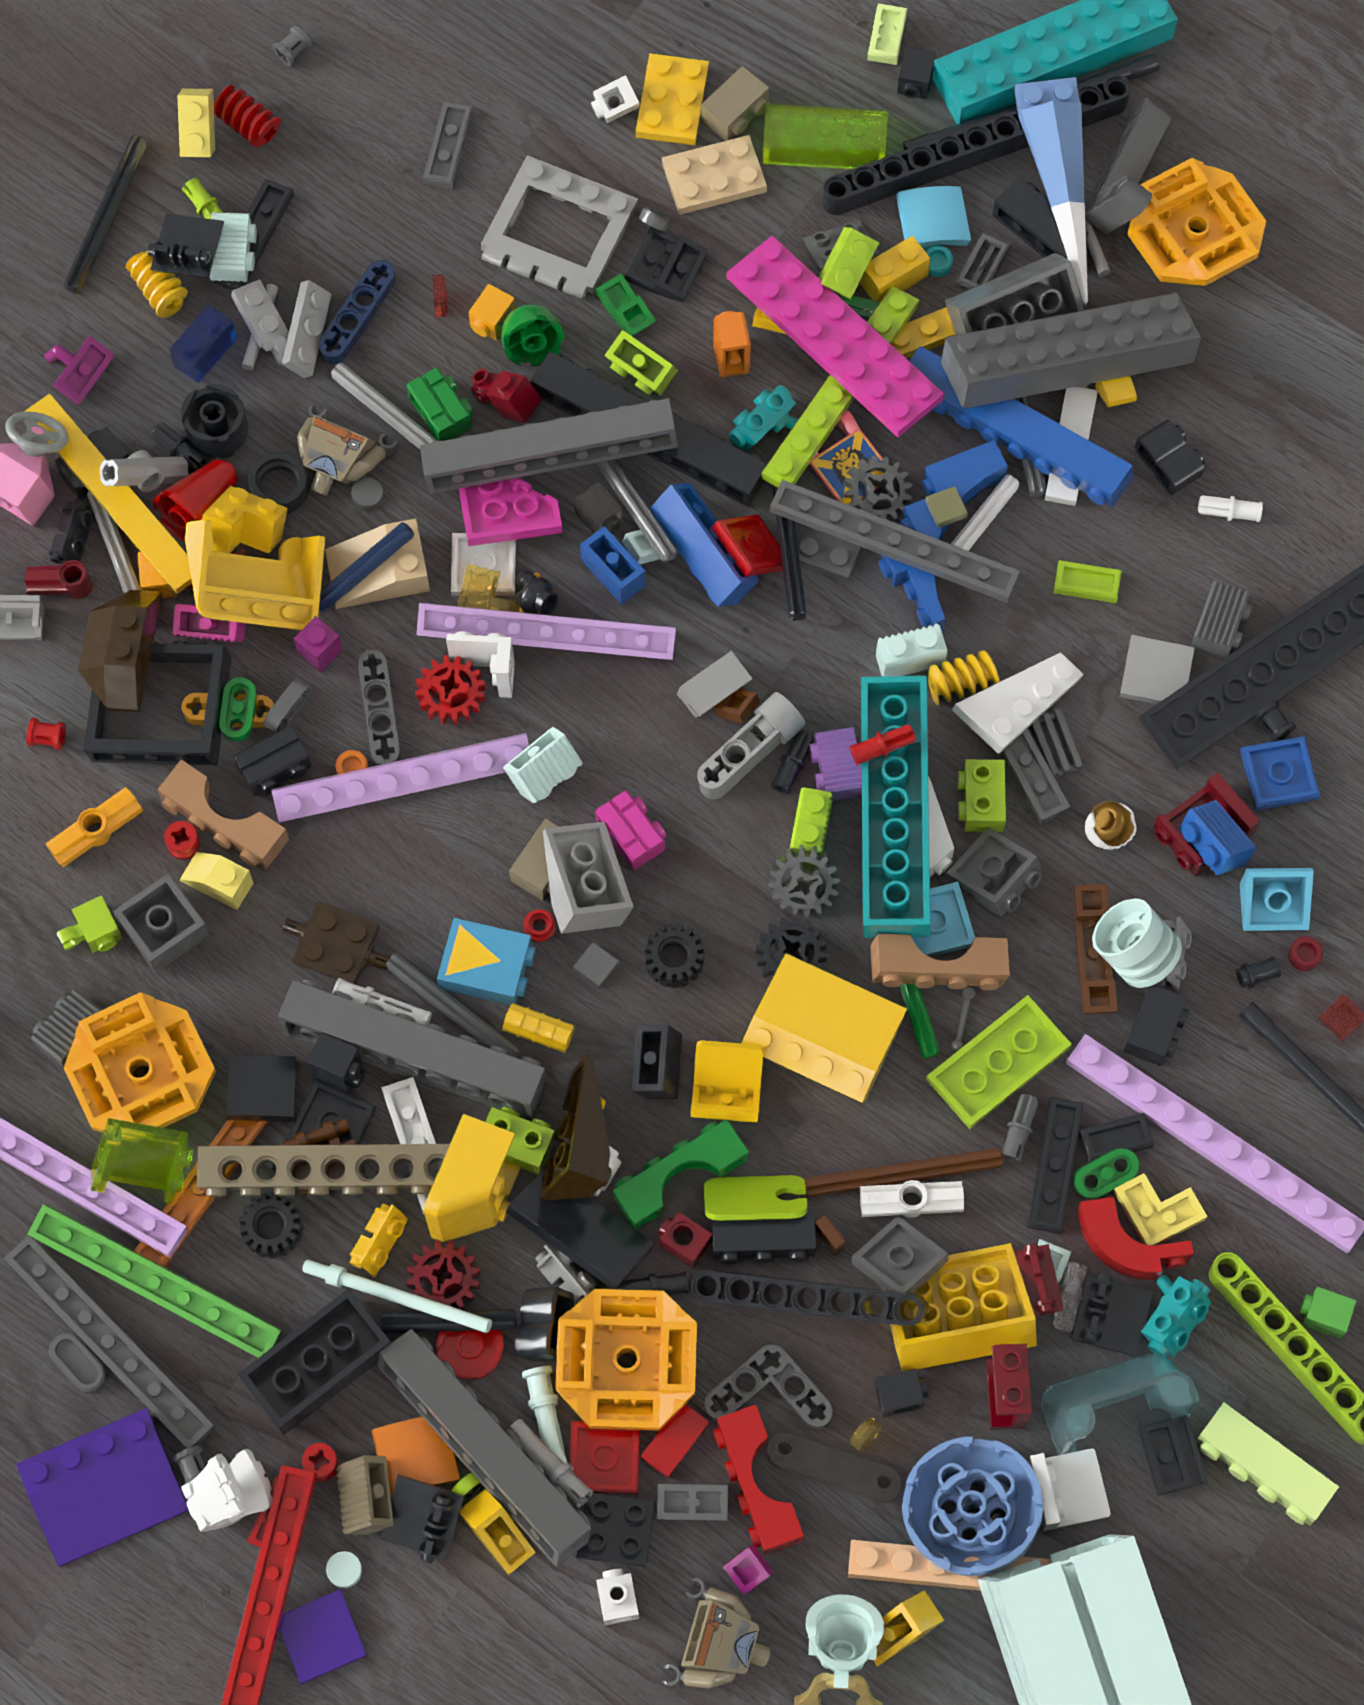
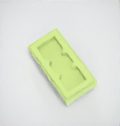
M884 4L877 5L868 51V61L897 65L907 8Z

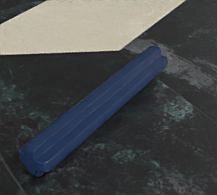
M401 522L321 589L319 610L325 612L414 537L411 527Z

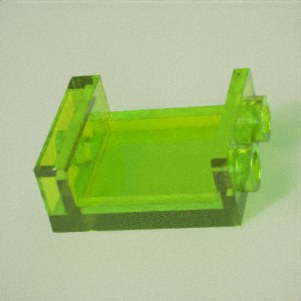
M108 1118L91 1167V1191L104 1193L108 1180L163 1190L164 1202L171 1203L175 1192H181L184 1182V1172L182 1171L184 1167L189 1168L192 1161L193 1147H188V1132Z

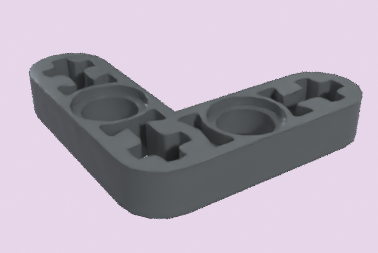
M774 1344L766 1345L711 1390L704 1402L706 1415L712 1421L717 1422V1418L741 1410L766 1387L771 1385L810 1429L821 1430L827 1427L831 1422L833 1414L832 1406L826 1397L785 1350ZM766 1354H769L771 1357L777 1354L779 1356V1367L775 1369L771 1365L765 1369L763 1376L767 1378L762 1381L758 1371L750 1366L756 1364L757 1369H760L766 1362ZM742 1374L751 1375L756 1381L755 1388L750 1392L740 1391L736 1386L737 1378ZM791 1378L800 1379L804 1384L802 1394L798 1396L789 1395L784 1388L786 1381ZM730 1386L733 1394L741 1399V1401L736 1403L734 1397H732L726 1403L727 1412L723 1413L718 1410L714 1413L711 1410L714 1407L712 1400L717 1398L721 1401L729 1395V1391L725 1388ZM810 1392L814 1395L810 1398L811 1404L815 1408H820L821 1406L825 1408L823 1412L825 1419L822 1421L819 1418H814L813 1420L809 1418L811 1409L806 1403L803 1404L802 1408H799L797 1405L804 1401Z

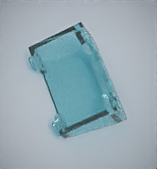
M1150 1353L1052 1384L1044 1391L1041 1406L1058 1455L1075 1452L1077 1450L1076 1440L1082 1439L1092 1432L1096 1422L1094 1409L1145 1394L1150 1410L1155 1408L1164 1409L1173 1419L1186 1414L1189 1416L1200 1401L1192 1379L1167 1356L1164 1357L1159 1353Z

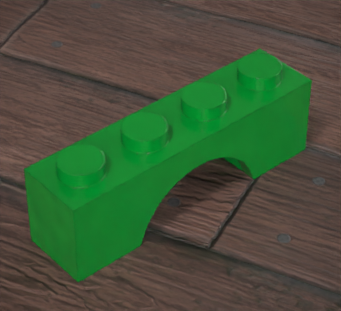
M727 1119L721 1123L714 1121L700 1131L702 1135L692 1141L685 1139L673 1147L672 1154L664 1159L660 1156L652 1159L644 1166L645 1170L635 1177L632 1174L627 1175L615 1184L616 1189L613 1190V1199L632 1228L639 1230L664 1214L662 1201L664 1189L668 1182L680 1172L689 1169H701L711 1172L717 1177H723L748 1161L749 1151Z

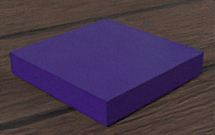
M341 1589L282 1615L279 1630L301 1685L367 1657Z

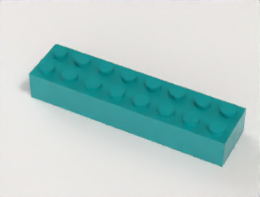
M1080 0L934 60L932 81L956 124L1016 104L1015 84L1073 77L1077 79L1172 40L1178 18L1167 0Z
M927 676L861 677V742L875 737L877 732L884 734L904 725H910L916 736L914 743L888 752V757L882 755L862 763L864 938H875L877 934L931 937Z

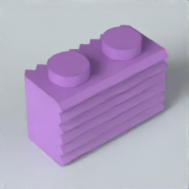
M854 727L815 733L814 743L809 744L812 763H818L820 773L815 774L817 790L831 792L833 795L832 801L834 802L862 797L861 764L856 766L849 746L857 744Z

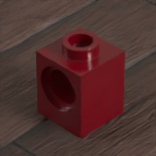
M680 1212L676 1214L674 1219L668 1217L658 1231V1234L661 1236L659 1239L660 1247L692 1269H694L712 1243V1233ZM679 1232H687L693 1239L687 1245H679L674 1241V1237Z

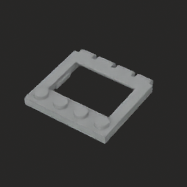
M527 155L481 242V250L484 251L481 259L501 268L506 260H508L507 270L529 279L533 272L536 271L535 281L557 290L561 283L564 282V293L583 300L587 292L594 293L638 206V198ZM530 189L534 191L542 190L551 194V197L562 202L570 201L579 205L580 209L590 213L594 211L601 213L610 220L587 267L506 236L509 228L512 229L524 206V199Z

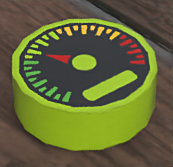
M471 1472L454 1486L452 1492L464 1495V1503L476 1494L483 1485Z

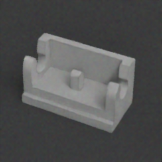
M0 595V640H43L45 607L40 595Z
M731 650L680 686L677 696L696 718L698 716L701 717L708 710L752 681V677Z

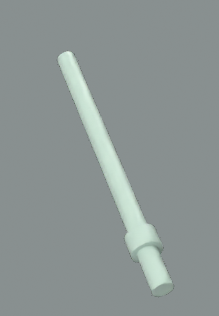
M307 1259L303 1265L304 1273L325 1279L326 1284L339 1288L343 1285L485 1333H488L492 1326V1320L348 1273L346 1268L335 1264L327 1266Z

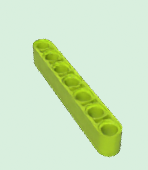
M1230 1252L1218 1255L1208 1273L1212 1285L1348 1435L1358 1444L1364 1445V1432L1360 1426L1361 1420H1364V1393L1239 1256ZM1221 1264L1229 1265L1234 1271V1276L1232 1278L1223 1277L1218 1271V1266ZM1241 1291H1253L1257 1296V1303L1250 1304L1244 1301ZM1272 1315L1278 1318L1281 1328L1277 1330L1269 1328L1265 1323V1317ZM1289 1342H1299L1304 1348V1355H1294L1289 1350ZM1315 1367L1324 1369L1328 1374V1381L1320 1382L1316 1380L1312 1369ZM1343 1393L1349 1396L1352 1402L1351 1408L1341 1407L1337 1403L1336 1395Z

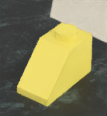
M196 852L180 878L181 882L235 910H238L253 885L248 869L223 856Z

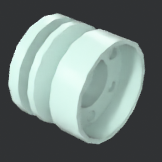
M1136 898L1124 900L1112 906L1101 917L1095 926L1092 936L1093 947L1130 986L1137 988L1149 987L1163 980L1178 963L1182 951L1181 939L1144 900Z

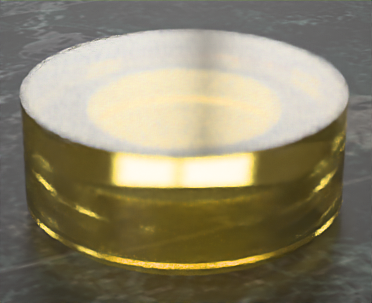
M873 1418L867 1419L852 1435L850 1445L859 1453L863 1452L880 1434L882 1426Z

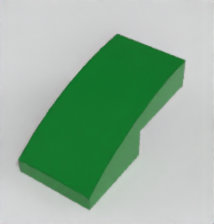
M622 273L595 289V294L614 321L632 337L656 323L655 318L640 295L636 297Z

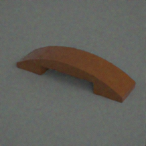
M1107 884L1074 885L1075 941L1083 1014L1118 1012L1115 979H1113L1112 966L1096 951L1092 940L1095 926L1109 910Z

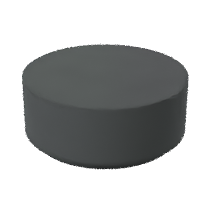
M648 206L643 207L639 216L641 221L661 231H667L671 222L669 216Z
M362 478L355 482L352 487V501L358 509L371 511L381 505L383 489L377 480Z

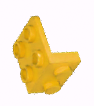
M698 1041L695 1054L691 1117L758 1123L763 1047L754 1044Z

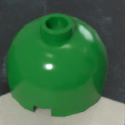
M525 304L515 308L507 315L501 329V341L508 359L522 366L521 362H532L531 366H539L549 352L558 355L561 351L560 344L565 339L557 316L548 308L538 304Z

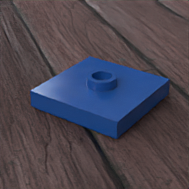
M1305 736L1241 747L1240 754L1255 811L1319 799L1320 793Z

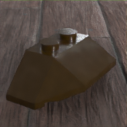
M129 590L89 613L78 671L108 710L140 712L163 596L161 592Z

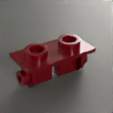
M1038 1243L1025 1246V1249L1015 1251L1019 1270L1035 1317L1064 1311L1049 1244L1038 1246Z

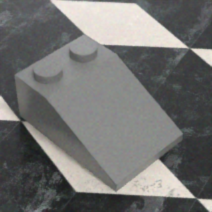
M605 822L545 828L543 830L551 904L561 934L621 926L634 906Z

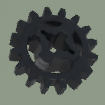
M794 917L792 924L787 925L784 918H781L780 927L778 928L773 924H769L768 931L770 935L761 933L760 942L762 944L756 945V954L762 955L757 958V966H766L762 971V976L764 978L770 975L774 977L786 954V950H789L791 953L797 951L796 958L808 963V958L805 955L812 948L814 957L810 964L824 970V966L821 963L827 962L828 954L821 952L827 946L826 941H818L821 931L818 929L811 932V922L809 921L803 926L798 925L797 917ZM774 943L778 952L771 959L769 951Z

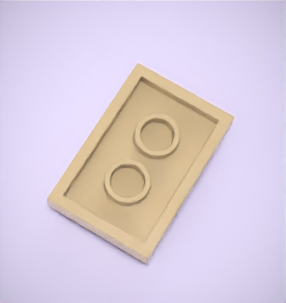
M750 135L662 157V165L679 215L767 192V185Z

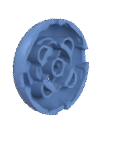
M961 1437L939 1444L916 1463L906 1481L902 1514L911 1541L928 1561L953 1574L983 1576L1009 1567L1027 1552L1040 1529L1043 1514V1498L1035 1472L1017 1451L996 1440L993 1442L984 1439H974L973 1437ZM973 1483L984 1484L985 1490L983 1493L970 1490ZM945 1502H954L957 1505L956 1511L952 1514H946L945 1510L942 1509ZM972 1508L979 1509V1512L976 1514L968 1513ZM996 1509H1001L1006 1513L1004 1518H996L994 1521L991 1519V1513ZM967 1529H973L977 1532V1535L972 1540H965L962 1538L963 1532ZM971 1556L980 1559L977 1561L964 1562L966 1558Z

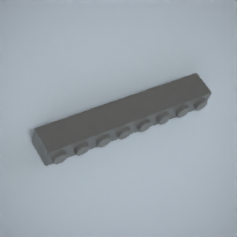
M668 398L651 400L647 403L631 406H620L605 411H593L573 417H561L536 424L529 423L509 429H497L483 434L466 435L446 441H434L430 444L420 445L425 481L429 494L677 448L678 442L670 400Z
M410 1329L379 1352L378 1368L501 1504L555 1567H558L589 1542L591 1533L589 1519L582 1511H576L567 1502V1496L561 1487L556 1484L552 1485L548 1481L541 1465L534 1459L530 1460L522 1452V1446L513 1435H507L503 1431L496 1415L489 1409L485 1411L477 1402L478 1399L474 1391L468 1385L463 1386L457 1380L451 1365L445 1360L442 1362L433 1353V1347L430 1342L423 1336L419 1337Z

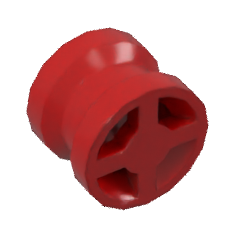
M178 821L172 823L166 829L164 839L172 857L178 860H188L199 851V837L195 828L190 823Z
M324 1443L310 1445L302 1456L304 1470L317 1473V1482H326L336 1475L337 1470L335 1468L339 1465V1461L334 1450L329 1445Z

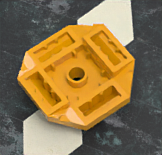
M1190 158L1140 184L1152 193V198L1143 212L1130 221L1127 235L1160 282L1206 286L1258 258L1266 220L1232 173L1216 167L1203 165L1204 162ZM1190 229L1200 230L1201 233L1193 232Z
M141 992L80 1020L64 1066V1070L92 1130L137 1141L196 1113L216 1073L187 1010L157 1000ZM138 1067H149V1071L144 1077H133V1073Z
M594 1289L570 1311H567L558 1319L556 1391L590 1429L660 1430L695 1395L697 1322L686 1314L664 1291ZM629 1353L634 1355L637 1359L635 1365L631 1368L621 1367L617 1360L622 1354Z

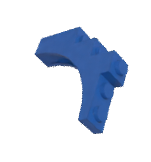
M995 440L926 466L924 480L921 481L926 496L955 486L965 506L984 490L1000 483L1006 475L1008 466ZM925 499L905 506L903 518L900 520V525L938 540L942 539L949 526L948 524L937 528ZM881 555V560L878 561L883 577L885 579L890 578L893 587L903 584L907 598L910 601L914 600L918 607L916 613L921 626L928 627L930 625L934 627L936 623L940 625L941 632H944L946 619L937 597L934 575Z

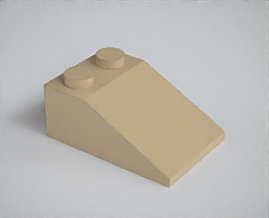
M416 519L384 524L325 549L330 580L332 581L401 522L408 524L414 532V537L335 602L336 609L430 591Z

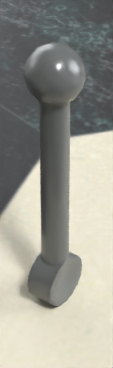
M966 987L962 992L964 1003L956 1039L951 1043V1048L954 1052H957L964 1046L962 1038L969 1006L976 994L972 987Z

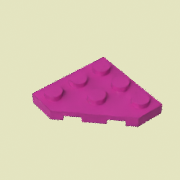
M519 477L458 489L468 547L563 533L558 501L548 494L543 496L533 490L531 484Z

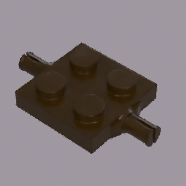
M320 901L317 902L311 918L305 925L290 918L285 920L286 925H283L282 931L299 936V946L292 960L294 964L335 980L341 978L355 985L361 971L368 963L387 970L386 964L390 957L374 952V940L380 928L378 923Z

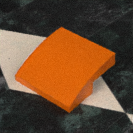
M423 1417L393 1423L372 1430L377 1456H386L391 1497L398 1474L434 1486L452 1484L460 1480L454 1452Z

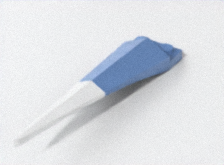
M1076 77L1015 84L1014 92L1019 120L1042 179L1068 260L1071 261L1082 304L1086 306L1088 302L1082 111Z

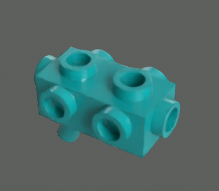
M778 385L771 392L766 388L753 400L757 406L751 412L745 409L732 421L736 426L728 433L731 442L746 452L770 429L775 432L780 431L784 426L791 430L799 419L789 415L796 402L784 386Z
M1162 1275L1157 1279L1156 1284L1165 1295L1161 1298L1158 1308L1141 1332L1149 1341L1148 1348L1162 1358H1165L1167 1355L1174 1358L1179 1351L1186 1347L1190 1333L1196 1324L1201 1323L1205 1319L1211 1304L1210 1299L1207 1297L1210 1289L1196 1279L1190 1282L1179 1276L1173 1284L1167 1275Z

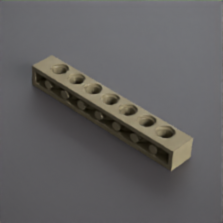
M450 1144L198 1146L197 1188L201 1191H206V1196L211 1197L226 1196L227 1190H240V1196H260L261 1190H274V1195L293 1196L295 1195V1190H308V1195L322 1196L329 1195V1189H343V1195H362L363 1189H377V1194L394 1195L397 1194V1189L411 1188V1194H429L436 1179L429 1175V1167L435 1161L444 1160ZM370 1161L376 1162L379 1165L378 1175L372 1179L362 1177V1166ZM402 1161H408L414 1167L411 1176L405 1179L398 1178L395 1175V1167ZM306 1162L310 1164L311 1172L307 1178L303 1180L294 1178L293 1169L298 1163ZM333 1162H341L345 1165V1173L339 1179H331L327 1176V1168ZM232 1163H239L242 1166V1174L236 1180H228L225 1177V1169ZM265 1163H274L277 1168L275 1176L270 1180H263L259 1177V1169Z

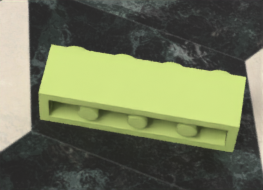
M1225 1402L1196 1440L1201 1445L1199 1449L1202 1453L1212 1460L1217 1461L1219 1458L1230 1466L1228 1471L1234 1477L1243 1482L1249 1480L1258 1487L1257 1492L1260 1496L1271 1503L1275 1501L1280 1503L1287 1509L1286 1514L1299 1524L1303 1525L1305 1522L1310 1526L1318 1518L1339 1488L1338 1485Z

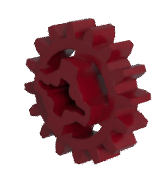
M439 1240L435 1241V1249L430 1250L426 1245L422 1246L424 1255L422 1257L416 1254L412 1256L416 1267H407V1273L414 1277L406 1281L407 1287L416 1288L412 1294L451 1307L457 1306L458 1309L464 1310L463 1300L467 1299L473 1302L475 1299L470 1290L480 1288V1283L473 1279L480 1275L479 1268H471L476 1262L474 1255L465 1258L466 1247L461 1246L456 1251L451 1240L446 1248H442ZM440 1257L439 1261L432 1265H427L430 1261ZM455 1260L464 1267L466 1275L463 1272L456 1271L454 1268ZM447 1266L450 1279H445L440 1288L437 1277L443 1275ZM421 1281L431 1285L433 1288L432 1296L424 1291ZM455 1290L460 1291L455 1296L447 1298V1295L451 1294Z

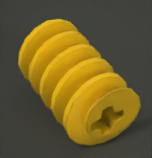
M148 251L140 252L128 260L125 268L131 273V277L137 282V286L143 291V295L149 300L151 307L156 310L157 316L159 318L171 317L183 306V300L186 298L188 291L185 287H181L182 282L179 278L175 277V274L151 271L153 257L148 255Z
M984 650L978 652L977 659L973 654L966 655L965 662L960 657L955 658L953 666L948 661L942 662L941 670L935 664L929 667L928 682L936 705H939L940 695H943L947 702H951L953 691L962 699L964 698V688H968L970 693L975 695L976 685L980 684L981 688L985 690L988 688V681H992L994 685L1000 682L996 666L992 658Z

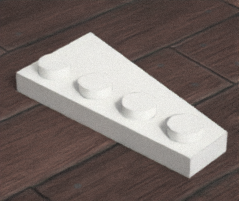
M1060 652L955 704L952 711L992 749L1000 754L1080 681L1084 674Z

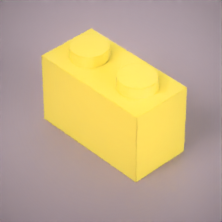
M182 89L177 95L180 157H211L215 151L213 89Z

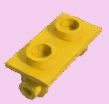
M382 1203L380 1208L376 1207L375 1212L365 1227L366 1231L374 1235L371 1239L361 1235L350 1253L352 1258L349 1263L358 1269L363 1267L374 1278L380 1268L385 1265L389 1252L397 1238L402 1235L408 1220L392 1204L388 1206Z

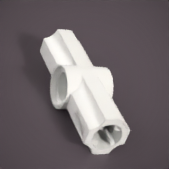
M910 1180L896 1185L860 1186L862 1217L903 1215L908 1218H914L921 1214L963 1212L964 1193L962 1181L920 1183L919 1181ZM907 1193H915L919 1196L921 1202L914 1206L908 1205L903 1200V1196Z

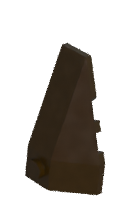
M586 1055L572 1071L562 1107L568 1113L564 1116L560 1127L556 1129L554 1140L559 1141V1146L554 1159L548 1158L541 1192V1199L544 1200L592 1197L601 1187H605L611 1177L612 1169L608 1167L610 1148L594 1060L592 1056Z

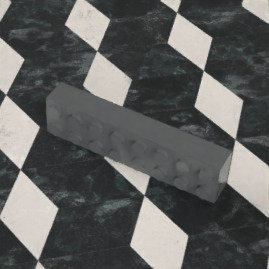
M1172 293L946 337L941 365L962 408L966 409L1194 363L1201 336L1178 293Z
M292 980L278 1014V1019L285 1036L315 1046L322 1032L358 1048L364 1064L406 1079L413 1077L415 1082L489 1108L493 1107L501 1110V1107L513 1109L520 1114V1118L532 1122V1119H535L547 1088L545 1068L541 1067L539 1061L529 1057H522L521 1060L509 1056L510 1053L507 1050L498 1046H491L490 1049L480 1046L477 1040L466 1035H459L458 1038L446 1034L447 1031L444 1028L435 1024H428L427 1027L417 1024L414 1018L403 1013H397L395 1016L383 1012L384 1008L372 1002H365V1005L354 1002L350 995L340 991H334L331 994L321 990L322 987L312 981L303 980L300 983Z

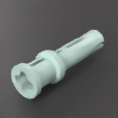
M541 1366L523 1371L522 1377L527 1380L530 1394L528 1406L531 1410L535 1411L540 1439L564 1463H567L555 1408L558 1405L557 1401H559L558 1395L553 1393L550 1379L552 1367Z

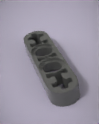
M370 649L360 655L358 669L371 757L374 765L378 766L400 761L401 752L387 660L381 651ZM370 660H375L378 664L376 667L378 679H372L370 668L367 667ZM374 688H381L386 692V696L382 701L374 702L368 698L369 692ZM377 718H387L391 722L390 727L385 731L375 730L372 725ZM387 740L388 749L391 753L388 760H383L381 755V741Z

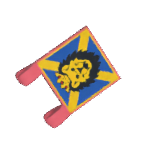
M846 410L837 425L847 436L819 454L817 452L809 465L834 498L839 502L849 505L852 502L851 499L843 498L842 495L850 489L843 485L846 478H852L848 471L852 467L858 469L857 463L861 459H864L868 464L869 458L873 455L876 456L878 462H881L883 458L861 431L850 411ZM870 471L873 475L883 474L880 471ZM876 485L874 493L881 488ZM858 489L859 496L862 500L861 490Z

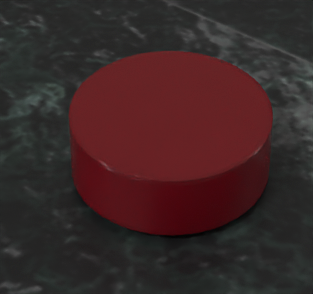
M1300 937L1292 943L1289 949V961L1298 970L1311 971L1320 964L1323 957V948L1312 937Z

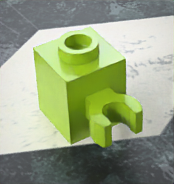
M102 895L71 909L78 924L57 932L65 950L77 946L86 939L92 953L110 950L117 945V941L123 939Z

